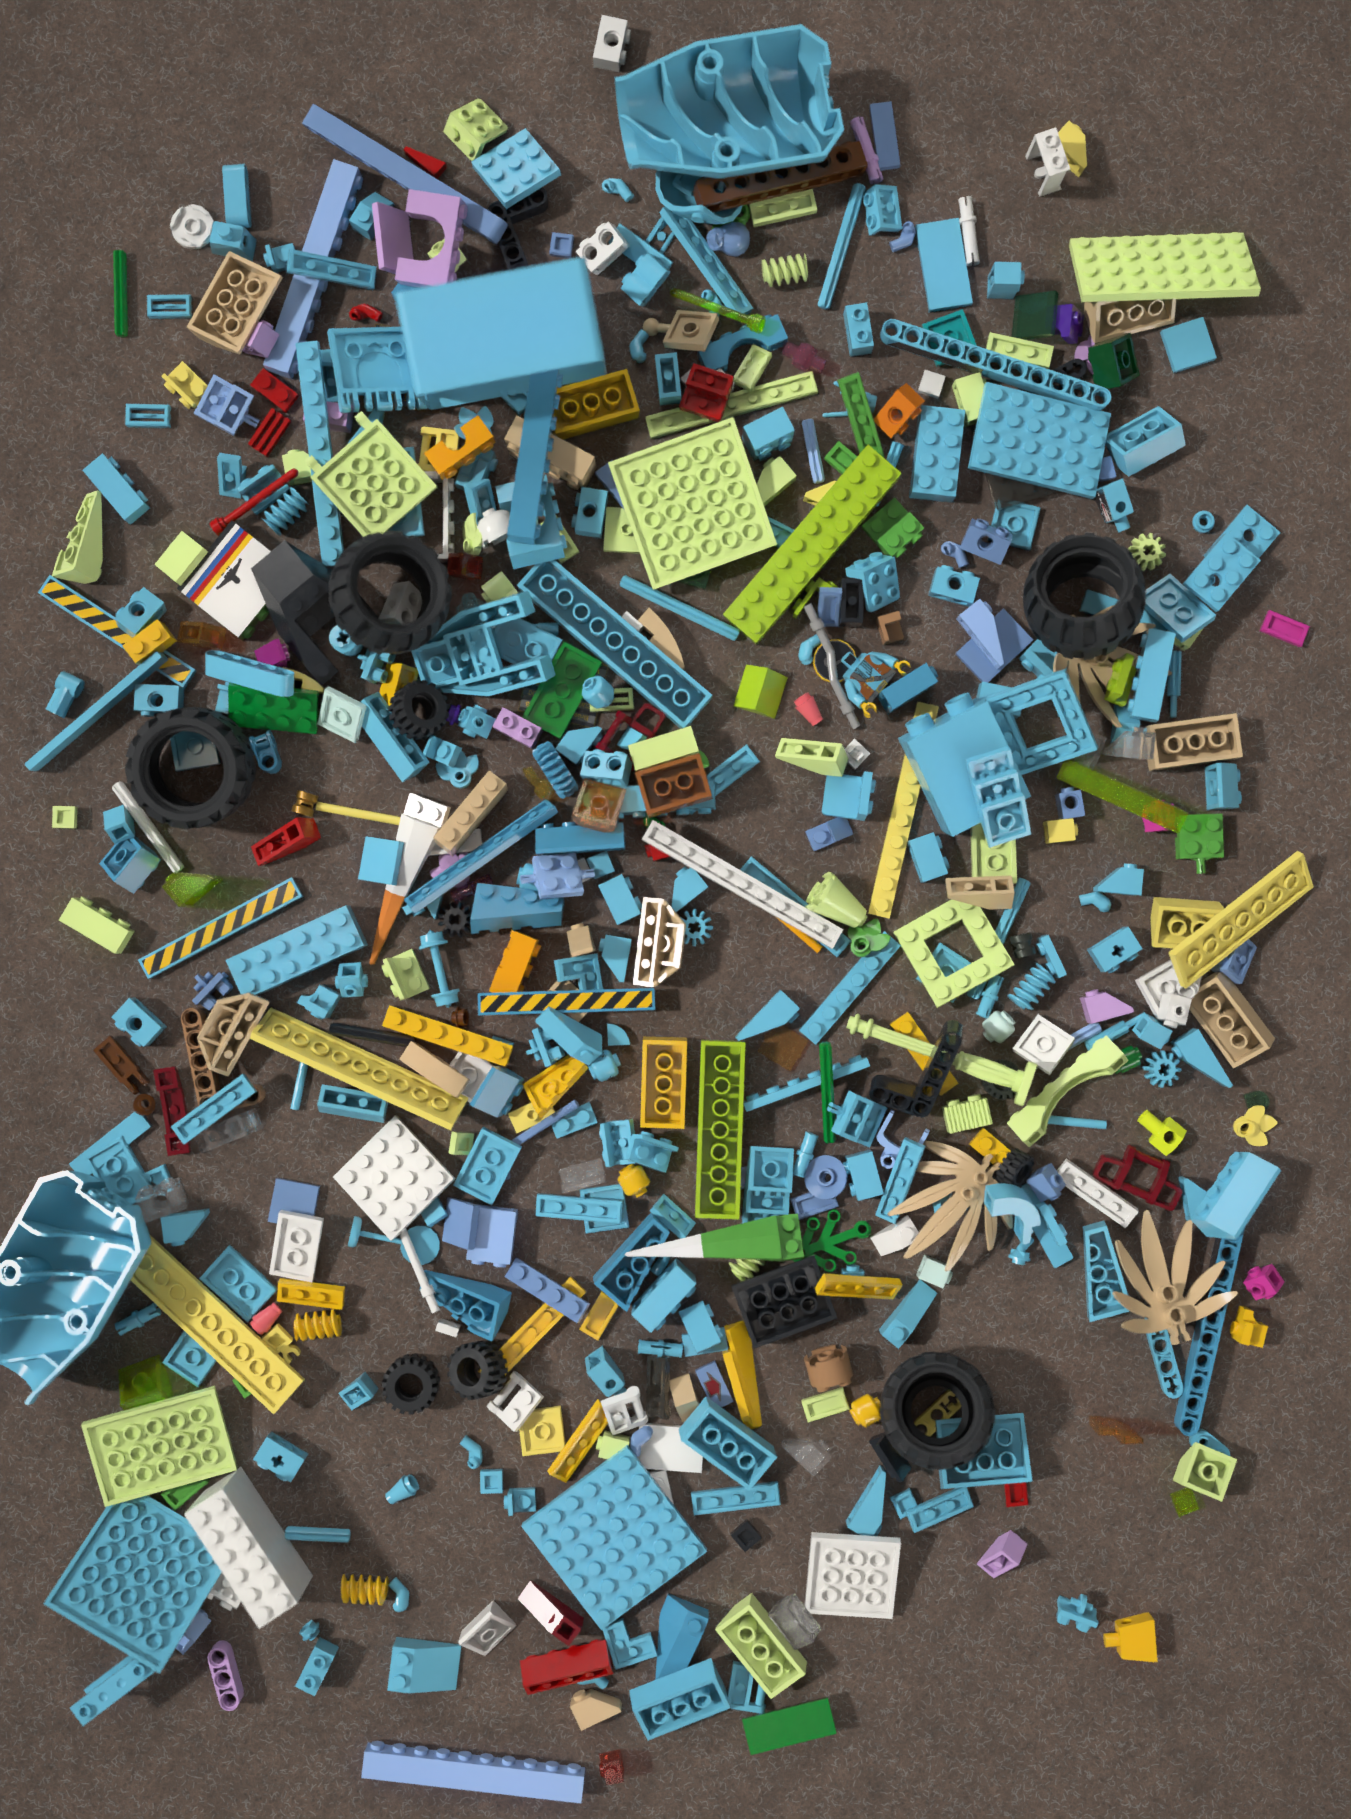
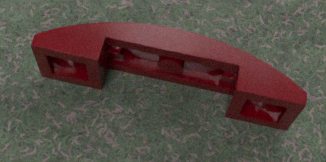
M176 1066L154 1069L156 1090L160 1093L166 1128L164 1137L167 1155L190 1153V1141L183 1144L171 1128L172 1125L187 1115L186 1102Z

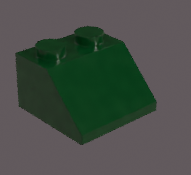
M1131 332L1088 347V360L1092 365L1093 382L1095 385L1110 389L1122 386L1140 376Z

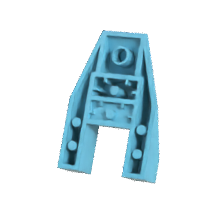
M529 590L460 611L444 623L429 642L411 651L421 681L427 680L428 684L431 682L436 684L435 688H440L443 693L492 696L544 682L554 677L556 674L549 654L503 667L490 626L522 618L535 612Z

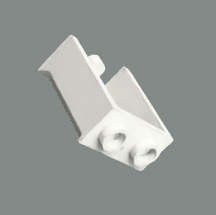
M1056 128L1035 134L1025 156L1026 160L1042 156L1045 166L1037 168L1034 173L1037 179L1045 177L1038 192L1039 197L1061 190L1060 184L1066 172L1070 170Z

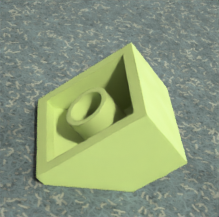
M1195 1442L1180 1459L1173 1481L1222 1502L1237 1459Z

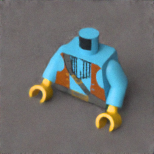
M873 651L868 654L861 653L858 658L851 652H848L841 660L849 668L843 675L848 699L859 709H863L866 718L871 717L866 711L867 709L871 708L877 712L876 705L872 702L897 673L894 669L897 668L902 676H906L907 673L901 671V667L906 665L911 668L909 662L905 660L899 662L898 659L886 653Z

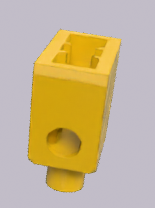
M1149 1612L1115 1620V1633L1103 1634L1105 1647H1117V1652L1122 1659L1158 1662L1155 1623Z

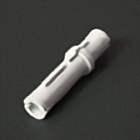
M967 196V206L965 205V197L958 199L961 213L959 223L963 230L967 266H972V257L974 265L980 264L975 229L977 219L973 213V199L971 196Z

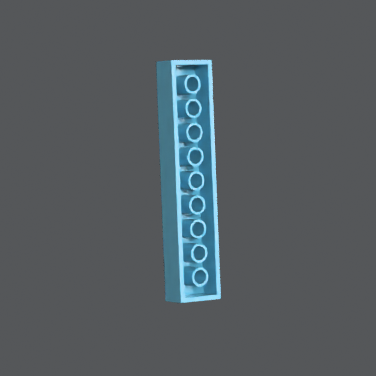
M556 560L535 564L518 583L519 591L529 590L533 603L653 706L663 712L680 729L688 727L712 699L711 693Z

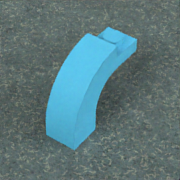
M998 1183L985 1185L984 1204L991 1216L1015 1215L1014 1232L1022 1245L1029 1244L1031 1234L1034 1231L1033 1226L1040 1225V1215L1028 1194L1020 1187L1012 1184Z

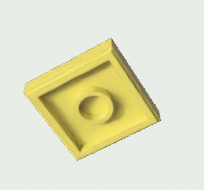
M561 1406L534 1409L519 1429L523 1456L561 1452L566 1445Z

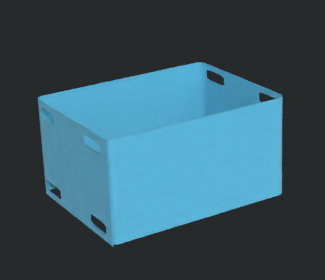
M584 257L394 294L415 397L430 410L502 397L498 390H502L507 396L509 395L507 390H516V394L522 393L520 390L528 392L530 374L559 368V374H563L562 385L581 382L607 374L586 258Z

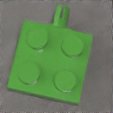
M1222 814L1177 815L1176 860H1194L1197 867L1196 874H1205V860L1224 857Z

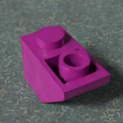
M279 638L254 651L257 661L281 668H288L287 661H290L286 644H281Z

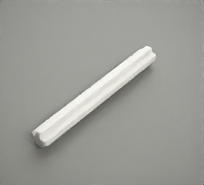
M121 781L112 786L113 791L172 872L178 873L181 871L184 865L144 810L138 805L125 784Z

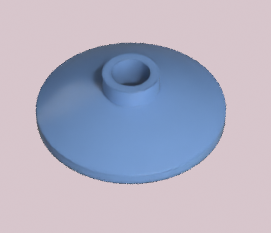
M822 1155L816 1157L809 1163L806 1170L805 1185L808 1191L819 1199L835 1198L846 1186V1169L843 1163L833 1156ZM827 1174L831 1175V1180L829 1182H826L825 1176Z

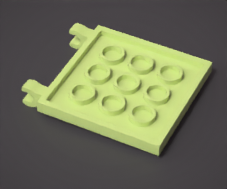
M361 411L355 418L365 430L324 466H321L312 455L305 462L314 472L311 479L364 537L376 532H388L430 495L437 486L378 419L372 423Z

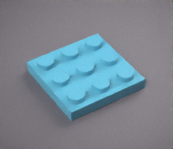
M526 128L471 162L473 169L506 209L561 176L560 169Z

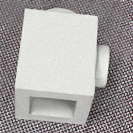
M1173 993L1162 994L1156 1020L1163 1021V1025L1170 1028L1186 1025L1192 999Z

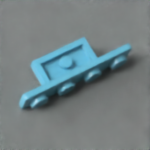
M1028 1183L1022 1185L1021 1189L1028 1194L1040 1215V1225L1033 1226L1034 1233L1052 1266L1057 1268L1073 1259L1066 1245L1068 1242L1065 1236L1068 1234L1061 1223L1057 1224L1054 1218L1057 1214L1052 1205L1040 1202Z

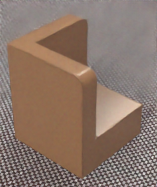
M899 611L879 616L876 619L883 645L900 641L904 638L900 626L901 616Z

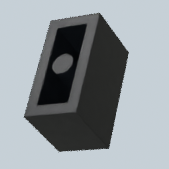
M842 578L839 583V588H842L839 627H861L863 624L864 599L862 580Z

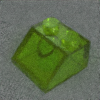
M174 872L165 879L166 883L162 888L178 907L190 908L223 879L221 876Z
M159 1354L118 1370L120 1407L123 1410L173 1397L172 1385Z

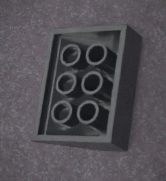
M814 1255L731 1285L754 1349L837 1318L830 1297L817 1295L815 1287L822 1275Z

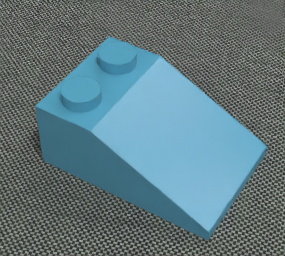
M396 1637L392 1648L387 1691L421 1693L456 1690L461 1645Z

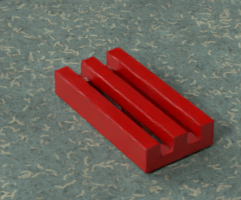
M271 408L248 445L268 457L290 425V419ZM274 416H276V418L274 419V421L272 422V424L270 425V427L268 428V430L266 431L258 445H256V443L258 442V440L260 439V437L262 436V434L264 433V431L266 430ZM282 420L283 423L281 424V426L279 427V429L277 430V432L275 433V435L273 436L265 450H263V446L265 445V443L267 442V440L269 439V437L271 436L279 422Z

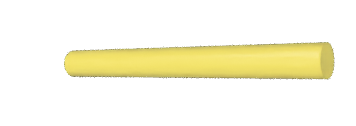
M322 802L316 803V810L394 825H399L401 819L399 816Z

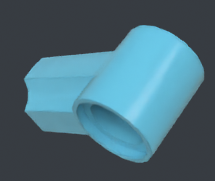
M62 671L55 681L56 689L46 710L65 718L74 698L81 694L85 681L66 671Z

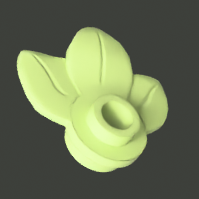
M476 513L470 514L463 524V549L468 557L479 555L482 548L483 539L481 532L477 529Z

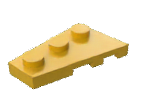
M567 1055L522 1084L537 1115L541 1119L588 1069L585 1063Z

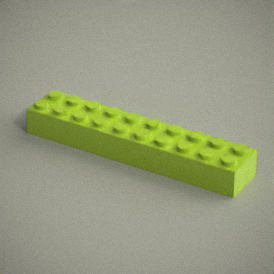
M867 445L728 607L723 616L757 645L900 479L901 472L871 446Z

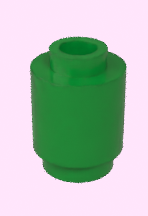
M1129 1045L1121 1049L1128 1061L1115 1074L1119 1072L1122 1074L1141 1065L1140 1060L1143 1058L1137 1047L1133 1048Z

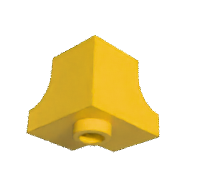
M1239 1305L1235 1321H1232L1230 1325L1231 1337L1240 1344L1263 1348L1268 1326L1262 1322L1255 1321L1254 1311Z

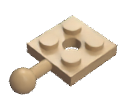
M677 310L671 324L659 323L654 318H648L643 323V330L649 336H654L658 332L666 333L663 340L665 348L705 352L718 324L719 317L718 313Z

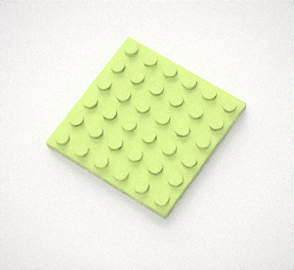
M733 417L608 462L653 590L777 545Z

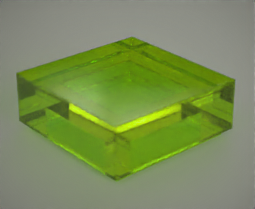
M1187 1487L1169 1494L1179 1517L1199 1510L1192 1489Z

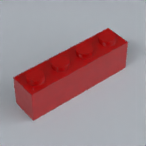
M601 1639L593 1640L590 1644L572 1645L569 1649L561 1651L551 1650L545 1655H531L524 1660H520L523 1688L528 1695L614 1674L607 1642Z

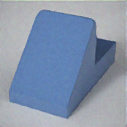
M840 817L805 831L813 852L853 835L847 818Z

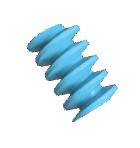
M293 487L289 488L291 496L286 493L283 494L285 502L280 499L276 500L279 507L270 506L272 514L264 511L266 519L263 520L279 536L282 535L280 527L285 530L288 529L286 521L294 524L292 516L301 517L299 509L304 512L307 511L305 504L308 503Z
M338 625L331 630L329 635L330 644L340 653L346 656H355L363 648V645L358 646L350 640L351 637L345 630L341 631Z
M1036 963L1038 969L1031 967L1032 975L1025 974L1024 977L1027 982L1019 981L1022 989L1013 988L1016 996L1012 994L1007 995L1010 1000L1023 1010L1025 1008L1033 1010L1030 1002L1039 1003L1036 995L1045 996L1041 989L1050 990L1047 984L1048 981L1056 983L1053 976L1038 963Z

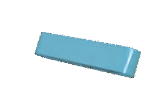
M210 650L205 653V674L207 676L276 696L289 697L294 695V672L291 670L219 650Z

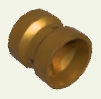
M297 790V801L293 804L291 811L313 817V806L317 803L319 796Z

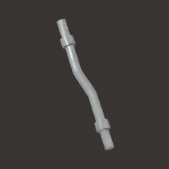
M812 603L804 606V609L811 621L809 624L812 630L816 631L826 652L830 683L841 704L840 709L843 715L846 714L852 728L855 729L860 726V723L853 711L855 708L852 702L848 701L838 680L835 651L823 628L825 625L822 619L818 618Z

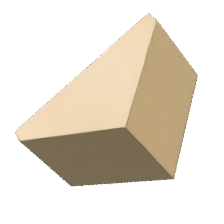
M689 1373L668 1380L675 1407L682 1422H685L700 1404Z

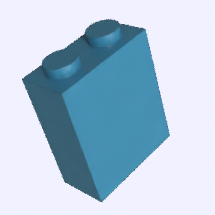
M925 663L883 689L877 698L889 715L932 688L938 682L936 679L938 674L932 666L929 667Z

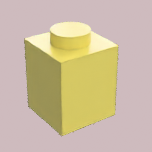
M1073 818L1043 822L1045 844L1076 840L1075 836H1078L1077 823H1074Z

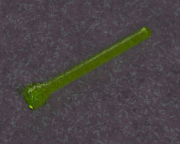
M677 288L670 290L671 296L747 324L750 331L760 334L765 326L766 317L756 313L749 316Z

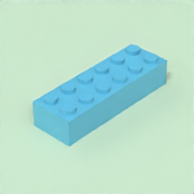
M345 905L226 959V963L240 994L251 993L258 996L366 947L368 944L351 906Z

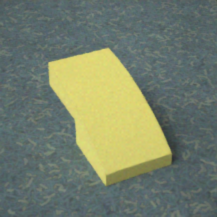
M288 669L294 672L295 681L302 682V689L317 690L319 694H324L325 688L314 679L301 672Z

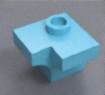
M321 984L314 994L310 996L306 994L301 995L297 1003L310 1011L311 1015L322 1020L330 1018L341 998V994Z

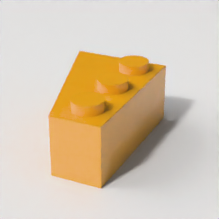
M516 930L511 931L510 941L503 952V958L489 989L490 992H523L525 986L522 985L524 977L529 978L533 968L530 963L532 958H537L541 945H538L540 940Z

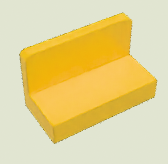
M401 663L386 664L385 671L388 672L386 682L381 684L379 693L389 706L391 705V698L398 690L408 683L417 680L418 670L416 668Z

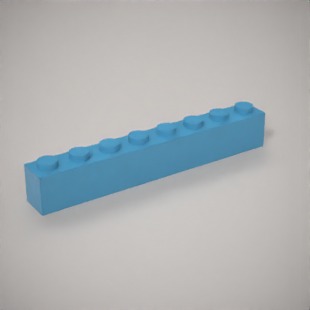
M559 368L530 374L507 531L508 541L535 545V539L540 538L541 525L538 524L539 516L543 517L544 503H541V497L546 495L547 481H544L545 473L550 471L551 460H547L548 452L553 450L554 438H550L551 430L555 431L557 417H553L554 409L559 408L560 396L556 395L557 387L561 388L563 374H559Z

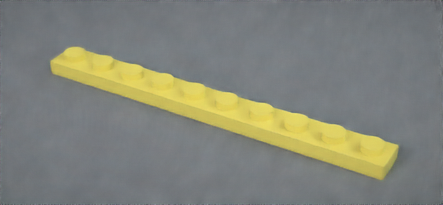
M917 702L913 718L929 713L932 720L937 717L939 706ZM906 754L903 759L868 914L890 919L920 790V784Z

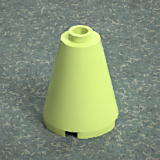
M827 872L822 877L825 880L822 883L817 881L806 899L809 905H806L805 908L853 928L862 926L867 919V910L833 873Z

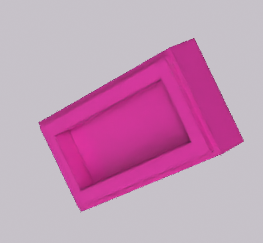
M1269 610L1260 632L1297 647H1302L1310 626Z

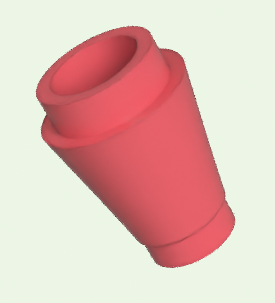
M807 692L794 701L796 710L812 726L823 720L813 695L810 696Z
M272 1303L253 1316V1320L249 1324L258 1334L263 1335L265 1332L268 1333L283 1311L276 1303Z

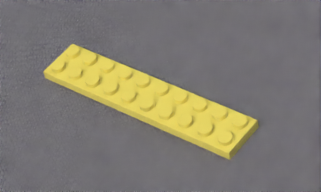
M274 1008L268 1010L251 1032L250 1039L448 1130L452 1129L468 1100V1097L462 1094L459 1098H456L425 1077Z
M150 1235L151 1245L131 1281L268 1410L275 1414L305 1379Z

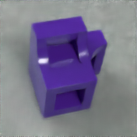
M1074 304L1048 306L1046 329L1053 335L1061 334V337L1068 344H1076L1078 337L1082 336L1084 314Z

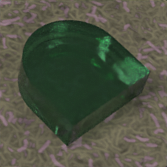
M1252 1091L1243 1094L1247 1109L1262 1105L1266 1111L1269 1107V1098L1264 1092Z

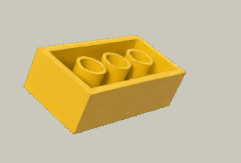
M620 370L557 388L556 395L560 396L559 408L554 409L553 417H557L556 429L555 431L552 430L553 435L563 440L637 419L640 409L628 370Z
M643 1036L640 1127L684 1129L687 1038Z

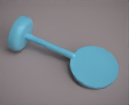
M354 1216L347 1247H355L359 1236L401 1244L400 1249L403 1257L410 1262L400 1238L390 1241L386 1235L361 1231L362 1219ZM415 1226L407 1230L421 1265L431 1262L439 1251L440 1241L437 1234L426 1226Z

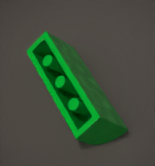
M828 1697L742 1718L750 1755L837 1734Z

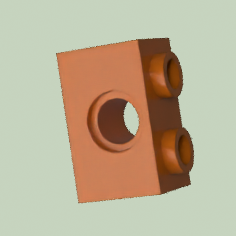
M905 383L896 390L873 420L890 438L896 434L901 436L909 427L908 421L910 419L914 420L922 412L920 407L925 400ZM898 409L901 410L903 416L899 414Z

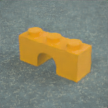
M479 415L460 427L466 438V442L461 449L451 450L446 447L443 441H440L424 453L442 480L453 477L458 472L457 469L463 465H470L474 462L477 455L481 452L486 453L493 448V444L496 443L493 435Z

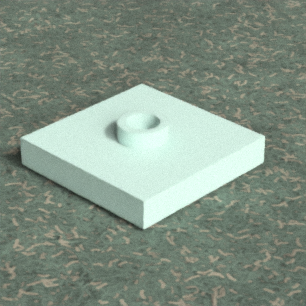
M328 686L324 690L317 724L356 743L359 740L367 705Z

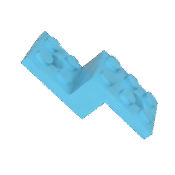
M1246 505L1203 555L1205 558L1184 581L1183 585L1215 612L1219 611L1261 561L1259 557L1280 534V531L1250 506ZM1249 530L1254 534L1253 541H1246L1244 539V531ZM1211 575H1216L1219 578L1220 583L1218 586L1210 584L1209 577Z

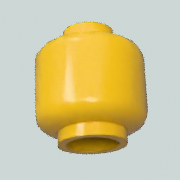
M630 1164L619 1171L620 1175L617 1180L627 1196L635 1195L637 1198L647 1192L646 1187L649 1185L650 1179L642 1166Z
M865 1394L851 1403L852 1409L849 1412L857 1426L862 1425L867 1428L881 1419L880 1400L877 1397L873 1399L871 1395Z

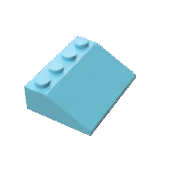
M1024 1413L995 1415L991 1437L976 1457L966 1464L953 1469L939 1470L941 1489L1032 1482ZM961 1418L935 1420L936 1438L952 1434L958 1428Z

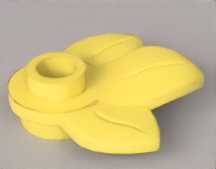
M1257 1105L1248 1109L1244 1116L1236 1119L1233 1129L1238 1136L1245 1137L1249 1144L1265 1146L1268 1142L1264 1133L1277 1125V1121L1272 1116L1264 1114V1106ZM1247 1123L1245 1128H1241L1243 1124Z

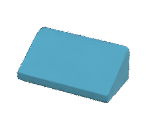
M484 479L463 484L470 514L476 513V523L478 525V522L484 517L483 512L491 508L497 511L490 480Z

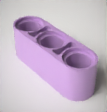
M222 1640L216 1642L209 1652L208 1664L221 1708L226 1711H232L237 1708L242 1700L244 1690L231 1644ZM216 1651H221L224 1657H219ZM222 1672L228 1673L230 1678H224ZM227 1694H233L236 1700L230 1699Z

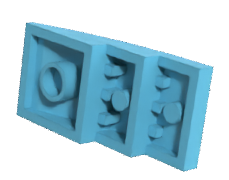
M1006 746L965 759L988 847L990 848L1031 835L1025 797L1020 789L1018 772L1014 769L1011 749Z
M750 1146L744 1188L742 1223L774 1215L789 1214L794 1149Z

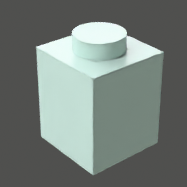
M924 1255L916 1275L921 1280L944 1288L945 1283L949 1284L953 1272L951 1270L945 1271L946 1263Z

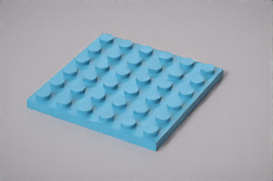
M628 1445L537 1511L521 1525L601 1630L707 1552L706 1546Z
M147 1495L105 1508L49 1594L44 1605L160 1674L222 1571L189 1521Z

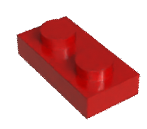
M264 368L250 384L253 389L285 413H287L299 397L296 392Z

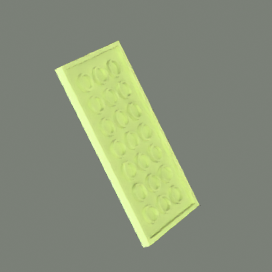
M1244 233L1070 238L1069 249L1081 302L1259 296L1261 290Z

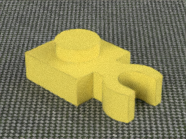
M279 1323L261 1338L277 1354L282 1352L283 1359L289 1364L292 1358L288 1353L293 1352L297 1356L300 1355V1348L290 1344L293 1341V1337Z

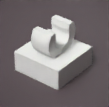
M856 739L845 748L848 757L847 763L854 770L870 754Z

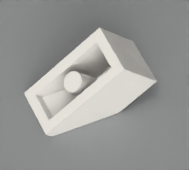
M906 1215L899 1219L896 1224L892 1223L870 1236L879 1254L884 1256L910 1245L919 1232L910 1217Z

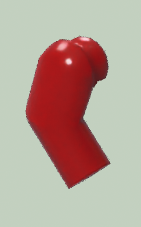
M366 303L353 307L349 312V317L353 321L371 318L376 322H380L383 316V312Z

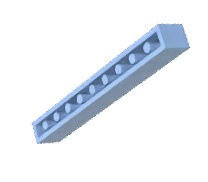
M333 159L302 249L303 252L334 258L336 251L340 250L342 232L347 230L349 212L354 209L356 204V191L361 189L363 177L358 167ZM294 274L275 328V332L279 336L268 358L265 357L263 363L267 371L289 379L293 378L294 373H298L295 343L307 342V334L311 333L314 327V314L319 311L321 306V293L326 291L328 281Z
M373 1741L367 1743L364 1751L361 1778L581 1803L585 1767L575 1763L560 1765L556 1761L542 1763L532 1758L516 1760L512 1756L499 1758L489 1753L473 1755L469 1751L456 1753L450 1752L445 1748L430 1750L425 1746L413 1748L406 1747L402 1743L387 1745L382 1741Z

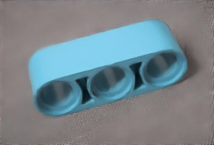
M246 164L223 165L226 223L251 228L249 179Z

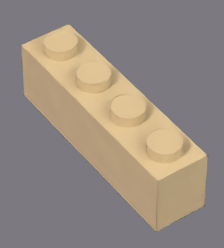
M489 770L433 837L435 843L453 857L508 791L507 784Z

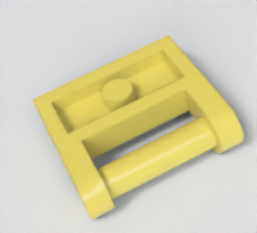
M421 427L422 444L418 465L423 471H435L432 465L428 464L424 454L430 449L431 437H437L436 444L443 441L446 447L451 450H458L460 437L455 430Z

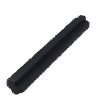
M331 1023L329 1027V1034L402 1047H407L411 1041H416L415 1037L410 1035L339 1023Z

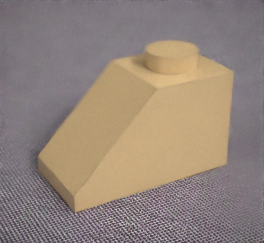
M593 1689L587 1691L580 1690L571 1698L570 1708L582 1731L620 1713L622 1702L618 1698Z

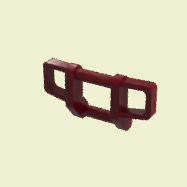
M648 703L641 707L633 719L618 710L612 725L595 748L606 753H614L608 746L623 722L646 736V740L656 737V732L663 723L665 714ZM646 709L660 716L653 731L636 722ZM630 757V760L632 762L631 772H634L635 767L632 758Z
M1130 1144L1127 1146L1122 1160L1105 1154L1101 1155L1092 1172L1095 1179L1111 1186V1188L1115 1190L1121 1189L1145 1199L1146 1203L1154 1204L1169 1211L1175 1209L1183 1193L1180 1186L1166 1179L1170 1161L1165 1159L1159 1160L1136 1150V1147ZM1133 1158L1158 1168L1149 1191L1124 1182L1132 1165ZM1105 1162L1120 1166L1113 1180L1099 1175ZM1164 1184L1176 1190L1170 1203L1157 1199Z

